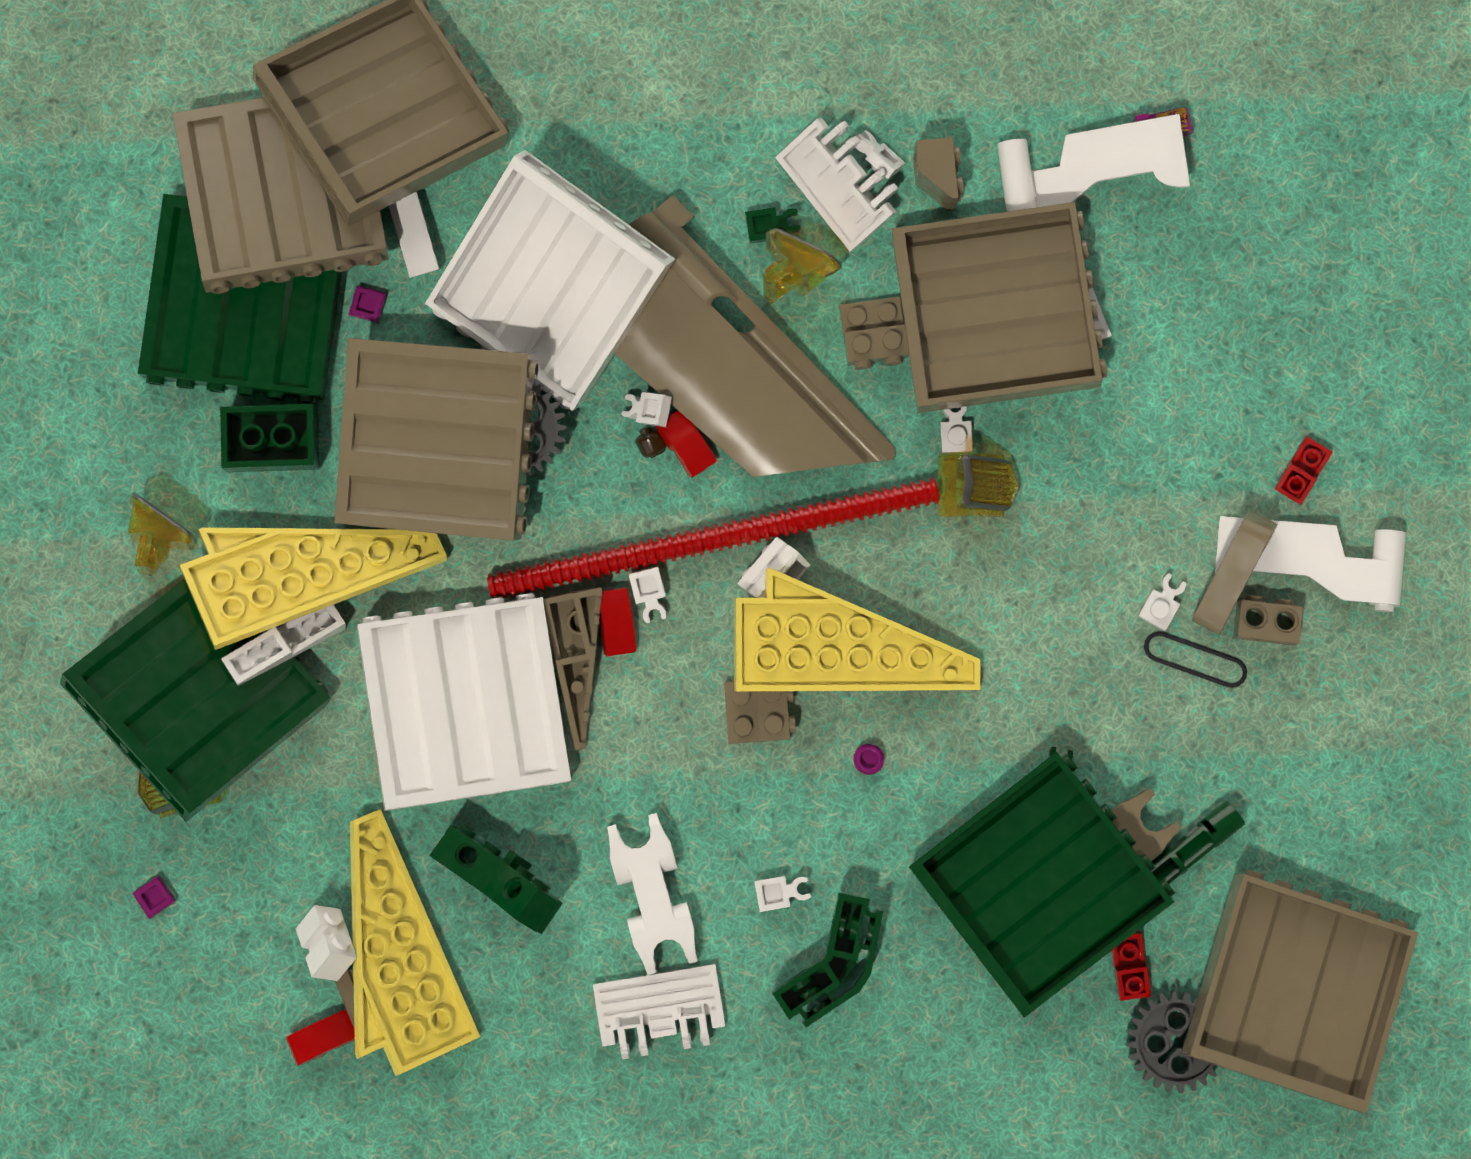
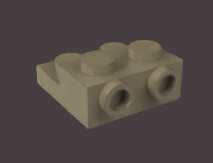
M900 297L839 305L848 366L855 365V370L872 368L875 362L885 361L886 366L902 364L903 359L908 358L906 328L903 321Z
M724 682L728 744L790 740V733H796L795 715H788V702H794L793 691L736 692L734 691V682Z

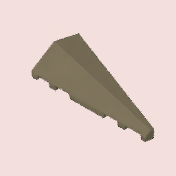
M601 587L571 591L543 598L546 620L575 751L585 749L602 597Z

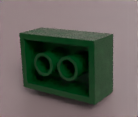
M314 404L220 407L221 468L226 472L319 470L318 408Z

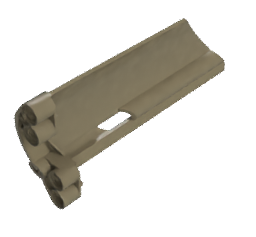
M675 195L669 197L655 211H651L629 224L633 229L675 258V261L615 354L659 394L672 397L671 404L752 477L894 459L896 448L682 229L695 216ZM720 296L728 297L754 324V329L748 333L737 332L712 306V301Z

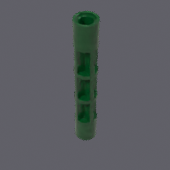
M1228 801L1223 802L1198 822L1197 826L1172 846L1163 850V853L1152 861L1156 867L1152 873L1159 882L1165 878L1170 884L1181 874L1183 875L1187 872L1188 868L1213 848H1217L1245 825L1243 818Z

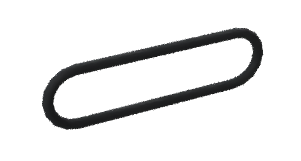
M1153 632L1145 640V653L1155 662L1230 688L1240 686L1247 678L1245 664L1238 658L1165 632ZM1156 636H1163L1236 662L1242 668V677L1236 683H1228L1155 657L1149 651V642Z

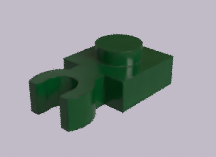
M775 207L745 212L750 244L772 241L773 233L771 229L775 228L790 234L799 232L800 225L791 226L787 223L789 217L798 216L797 209H787L779 216L776 215Z

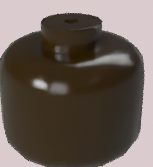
M648 425L639 430L641 435L635 439V444L643 457L654 458L666 450L667 446L656 427L651 429Z

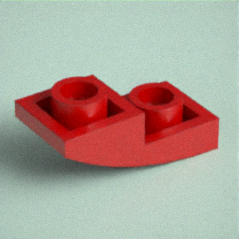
M675 410L668 415L666 427L655 426L668 449L676 454L688 477H695L717 462L694 424L680 411Z
M1305 436L1274 489L1301 505L1317 481L1318 475L1333 451Z
M627 588L602 590L599 622L602 626L604 654L606 656L636 652L634 624Z
M1138 930L1111 951L1120 1001L1151 997L1142 933Z
M345 1009L304 1027L285 1039L298 1067L325 1056L331 1050L355 1041V1029Z

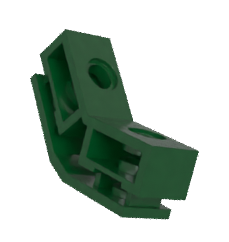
M462 823L459 827L450 825L429 856L478 889L515 920L542 934L563 903L549 893L551 888L538 878L532 879L535 875L528 871L532 864L513 850H509L503 859L499 856L502 852L488 841L484 845L474 838L476 833ZM469 846L473 847L477 853L476 861L473 864H467L462 857L463 851Z
M838 892L825 956L771 991L789 1020L800 1013L804 1018L802 1023L806 1028L861 991L871 976L883 917V911L875 910V913L868 911L870 899ZM863 916H868L870 918L865 943H858ZM860 949L867 950L864 970L851 988L835 998L832 991L842 985L841 983L844 982L856 961H858ZM824 992L827 993L829 997L822 1001L821 1004L807 1012L804 1011L803 1006Z

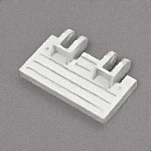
M821 117L810 124L775 158L849 252H851L897 213L889 202L883 203L899 188L893 183L884 188L883 192L874 198L870 190L887 175L883 168L875 172L859 186L858 183L867 174L854 157L848 154L861 140L857 136L851 137L840 149L836 150L832 143L847 131L849 125L845 121L839 123L822 139L820 136L829 126Z
M716 964L593 984L602 1047L616 1044L614 1030H617L622 1059H628L630 1054L625 1029L637 1027L639 1052L641 1056H646L649 1053L644 1025H649L651 1038L676 1035L675 1020H679L684 1049L691 1048L692 1044L687 1019L699 1018L700 1039L703 1046L710 1045L706 1015L711 1017L712 1028L726 1026Z

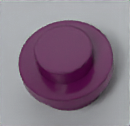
M864 744L855 751L853 762L859 772L872 775L883 767L884 754L878 746Z

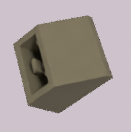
M953 137L916 140L913 151L915 184L947 211H954L957 202H961V195H963L962 176L956 177L958 165H960L959 146L954 147Z

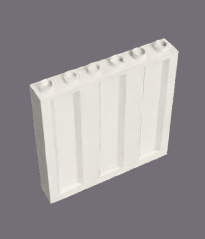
M524 150L512 158L425 304L432 308V312L437 317L447 319L454 324L459 333L466 337H471L481 344L482 349L536 354L535 360L539 362V374L537 379H534L533 387L536 388L539 384L543 385V391L546 393L551 391L554 401L561 403L560 407L574 411L587 398L672 266L675 258L528 151Z
M534 593L516 596L517 601L506 603L504 598L486 600L485 606L474 607L473 602L455 605L456 610L443 612V607L424 609V615L412 616V611L393 614L394 619L382 621L381 616H371L363 618L362 624H357L384 811L571 781L543 597L535 598Z

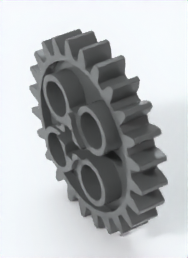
M541 384L533 390L537 395L536 405L540 408V416L535 421H530V423L534 424V435L540 439V447L535 452H528L532 456L531 470L526 472L528 477L532 476V467H536L540 472L544 471L542 465L544 460L553 464L554 462L550 454L552 452L561 454V451L555 446L556 443L566 442L564 438L559 436V432L567 430V427L560 425L558 422L565 418L566 415L555 412L561 403L549 402L553 396L551 391L541 395L543 391V385Z
M1174 990L1170 991L1169 999H1166L1163 993H1158V1003L1149 998L1146 999L1149 1009L1145 1010L1138 1007L1137 1010L1141 1014V1018H1130L1132 1023L1137 1026L1135 1029L1126 1030V1033L1134 1036V1040L1125 1043V1045L1135 1049V1052L1131 1053L1128 1058L1130 1060H1139L1133 1069L1135 1071L1145 1069L1146 1071L1142 1079L1148 1081L1154 1077L1153 1087L1158 1088L1164 1082L1165 1091L1169 1093L1173 1085H1176L1179 1093H1183L1185 1084L1192 1091H1196L1195 1081L1198 1080L1206 1086L1207 1080L1205 1075L1207 1073L1214 1077L1217 1076L1212 1068L1213 1064L1181 1054L1188 1031L1180 1040L1183 1046L1181 1048L1173 1047L1163 1063H1158L1160 1056L1172 1047L1173 1041L1171 1037L1173 1035L1180 1037L1187 1029L1192 1020L1198 995L1190 1002L1189 992L1186 991L1182 993L1180 999H1178L1177 993ZM1173 1011H1179L1183 1017L1181 1025L1177 1028H1171L1168 1024V1016ZM1156 1034L1162 1038V1046L1158 1051L1153 1052L1148 1049L1147 1041L1152 1035ZM1179 1055L1183 1056L1186 1060L1184 1070L1174 1072L1171 1068L1173 1058Z

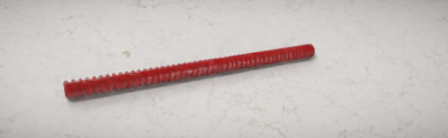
M931 477L927 482L921 479L917 484L912 481L908 486L903 483L899 488L896 485L892 486L890 490H887L886 487L882 488L881 492L875 489L871 494H868L866 491L862 496H859L857 493L854 494L853 498H850L849 495L845 496L844 500L835 498V502H831L829 499L826 500L825 504H821V502H817L816 506L807 504V508L798 506V510L789 508V512L779 510V514L770 512V516L766 517L765 514H761V518L751 516V520L742 518V522L738 523L737 520H733L732 524L729 525L727 522H724L723 526L718 527V524H714V528L709 529L708 526H705L704 530L701 531L699 528H696L695 532L692 533L687 530L685 531L686 534L683 535L678 532L674 537L668 534L667 538L664 539L659 536L655 541L650 538L646 543H643L642 540L638 541L639 544L634 545L633 542L629 543L628 547H624L622 544L618 549H615L613 546L610 547L609 551H606L604 548L601 549L600 553H596V551H592L591 555L582 553V557L573 555V559L563 557V561L554 559V563L545 561V565L535 563V567L526 565V569L522 570L521 567H517L516 571L513 572L511 569H508L507 573L504 574L502 571H498L497 575L494 576L492 573H489L487 583L491 598L495 599L499 596L507 598L508 594L517 596V592L526 594V590L535 592V588H540V590H545V586L554 588V584L558 583L559 586H563L564 582L573 584V580L582 582V578L586 577L588 580H591L592 576L595 575L597 578H600L601 574L606 573V576L611 575L610 572L613 571L619 574L620 570L625 569V572H628L629 568L632 567L637 570L641 565L646 568L648 564L653 563L655 566L658 565L657 562L659 561L665 564L669 559H672V562H674L678 557H681L683 560L686 559L685 556L690 555L692 558L695 557L696 553L704 555L705 551H709L711 554L714 553L715 549L723 551L724 547L732 549L733 545L742 547V543L751 545V541H756V543H761V539L770 541V537L779 538V535L783 534L784 537H788L789 533L798 535V531L802 530L803 533H807L808 529L811 528L813 531H816L817 527L820 526L822 529H825L826 525L831 524V527H835L836 523L839 522L841 525H844L845 521L848 520L850 523H853L854 519L857 518L860 521L864 520L866 516L871 519L875 514L881 517L885 512L890 515L894 510L899 513L903 508L908 511L911 510L912 506H915L917 509L920 508L921 504L927 507L931 502H934L936 505L939 504L940 495L937 482Z

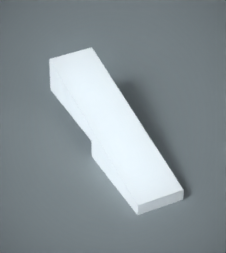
M415 192L389 205L409 278L440 270L418 193Z
M331 605L289 621L279 628L274 627L221 658V660L239 686L346 629V625L335 606Z

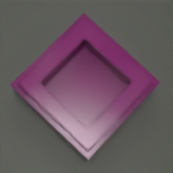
M357 285L348 315L379 324L387 294Z
M160 876L155 877L132 893L149 919L177 902Z

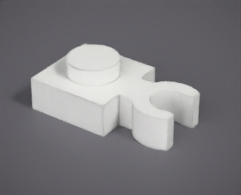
M865 130L857 136L861 141L855 148L867 155L866 160L871 164L875 172L883 168L887 173L885 177L889 179L904 166L905 162L884 143L878 144L874 136Z
M642 392L641 397L631 394L625 395V399L632 402V408L628 412L622 411V416L636 419L637 423L666 427L672 397Z
M967 406L961 407L960 411L956 413L950 409L943 410L945 416L949 418V422L940 423L941 454L973 452L971 421H962Z
M659 566L629 573L636 604L645 602L646 605L643 611L644 621L646 623L651 622L649 612L653 609L660 611L662 620L666 619V608L658 601L659 598L666 597Z
M1170 573L1162 579V592L1160 593L1153 589L1137 616L1162 631H1166L1180 606L1173 598L1181 594L1186 587V582L1182 581L1177 589H1171L1168 584L1172 577Z
M785 876L754 881L760 912L790 907V897H795L798 900L811 898L810 893L802 895L797 891L798 884L807 882L808 878L798 877L792 884H786Z

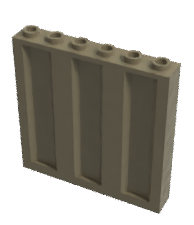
M385 0L253 64L254 82L347 226L506 146L509 133L506 121L503 117L496 115L492 109L493 104L486 92H481L477 86L474 73L470 68H465L461 62V56L457 47L454 44H449L445 38V32L441 23L432 18L425 0Z
M265 97L172 113L201 278L206 293L221 294L229 291L230 288L241 286L244 288H254L263 282L274 281L282 283L290 280L291 277L302 275L305 277H315L324 271L335 270L343 272L350 270L352 266L363 264L366 266H376L385 260H389L380 210L347 226Z
M1075 202L892 228V240L917 413L1101 388L1102 378L1107 377L1105 359L1099 360L1098 348H1102V337L1100 329L1095 330L1093 318H1098L1096 300H1090L1088 289L1093 288L1091 270H1085L1084 259H1089L1087 241H1081L1079 230L1084 229L1082 211L1076 212Z
M348 338L334 523L510 541L520 540L527 528V517L523 516L524 503H527L529 499V485H526V472H530L532 465V456L528 454L529 441H532L534 437V424L530 423L531 410H535L537 402L536 392H533L534 379H537L539 374V362L535 360L536 354Z
M1246 870L1245 874H1234L1181 1054L1346 1109L1367 1114L1418 932L1408 929L1409 923L1392 918L1390 922L1379 919L1381 914L1371 910L1362 909L1361 913L1351 910L1352 904L1341 900L1333 899L1332 903L1321 900L1323 895L1307 889H1304L1303 893L1292 890L1294 885L1285 881L1275 880L1274 884L1264 881L1265 875L1255 871Z

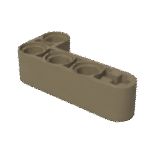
M1251 510L1247 513L1192 618L1193 622L1220 635L1278 524Z

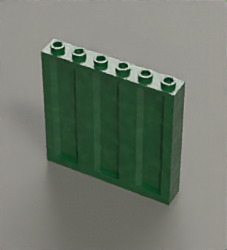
M163 194L138 374L146 378L147 384L164 386L165 381L176 382V387L183 389H194L195 385L207 386L206 390L210 392L225 393V388L236 389L238 395L255 397V392L267 393V398L274 400H285L286 396L298 397V402L315 404L316 399L324 400L342 272L330 270L324 271L315 277H305L302 275L291 277L290 280L282 283L269 281L260 283L259 286L254 288H244L241 286L230 288L229 291L221 294L206 293L201 278L187 196Z
M185 579L62 674L60 685L185 822L324 709L330 699L326 686L321 681H315L311 677L307 666L298 657H292L238 686L221 658L268 630L215 650Z
M1058 752L1051 755L909 866L1024 1018L1175 903L1172 896L1176 892L1165 878L1159 882L1152 873L1156 867L1145 853L1141 856L1137 854L1132 847L1136 844L1133 837L1125 828L1119 831L1112 822L1117 817L1106 803L1100 807L1093 798L1097 794L1093 786L1086 778L1080 781L1074 773L1078 768L1067 754L1061 757Z

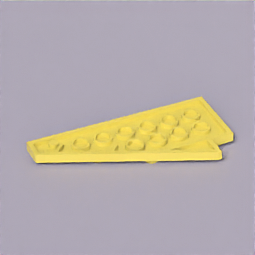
M200 528L199 534L208 555L181 564L180 568L214 649L217 650L447 561V555L437 533L393 529Z
M772 568L765 569V598H734V691L981 690L979 658Z
M381 809L350 822L353 947L357 955L353 962L355 1055L358 1059L383 1047L393 1072L397 1076L479 1038L480 1034Z

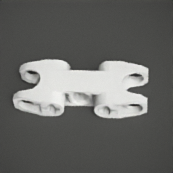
M657 813L648 815L650 839L641 848H631L625 845L616 824L607 827L610 842V861L617 885L633 882L641 915L628 918L627 922L633 945L645 966L647 975L657 972L654 950L658 943L663 940H674L680 943L689 964L698 961L695 949V928L688 904L685 902L672 906L663 873L676 870L678 867L671 841L663 830Z

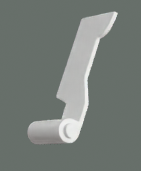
M1180 114L1068 134L1065 136L1060 166L1037 171L1031 170L1026 139H1011L997 144L1006 212L1071 203L1098 182L1154 172L1155 177L1167 186L1177 188L1190 187Z
M1220 516L1215 573L1244 518ZM1270 520L1278 525L1253 570L1254 572L1307 576L1339 599L1366 602L1370 605H1375V611L1394 612V607H1400L1406 532L1375 530L1373 559L1345 557L1337 525Z

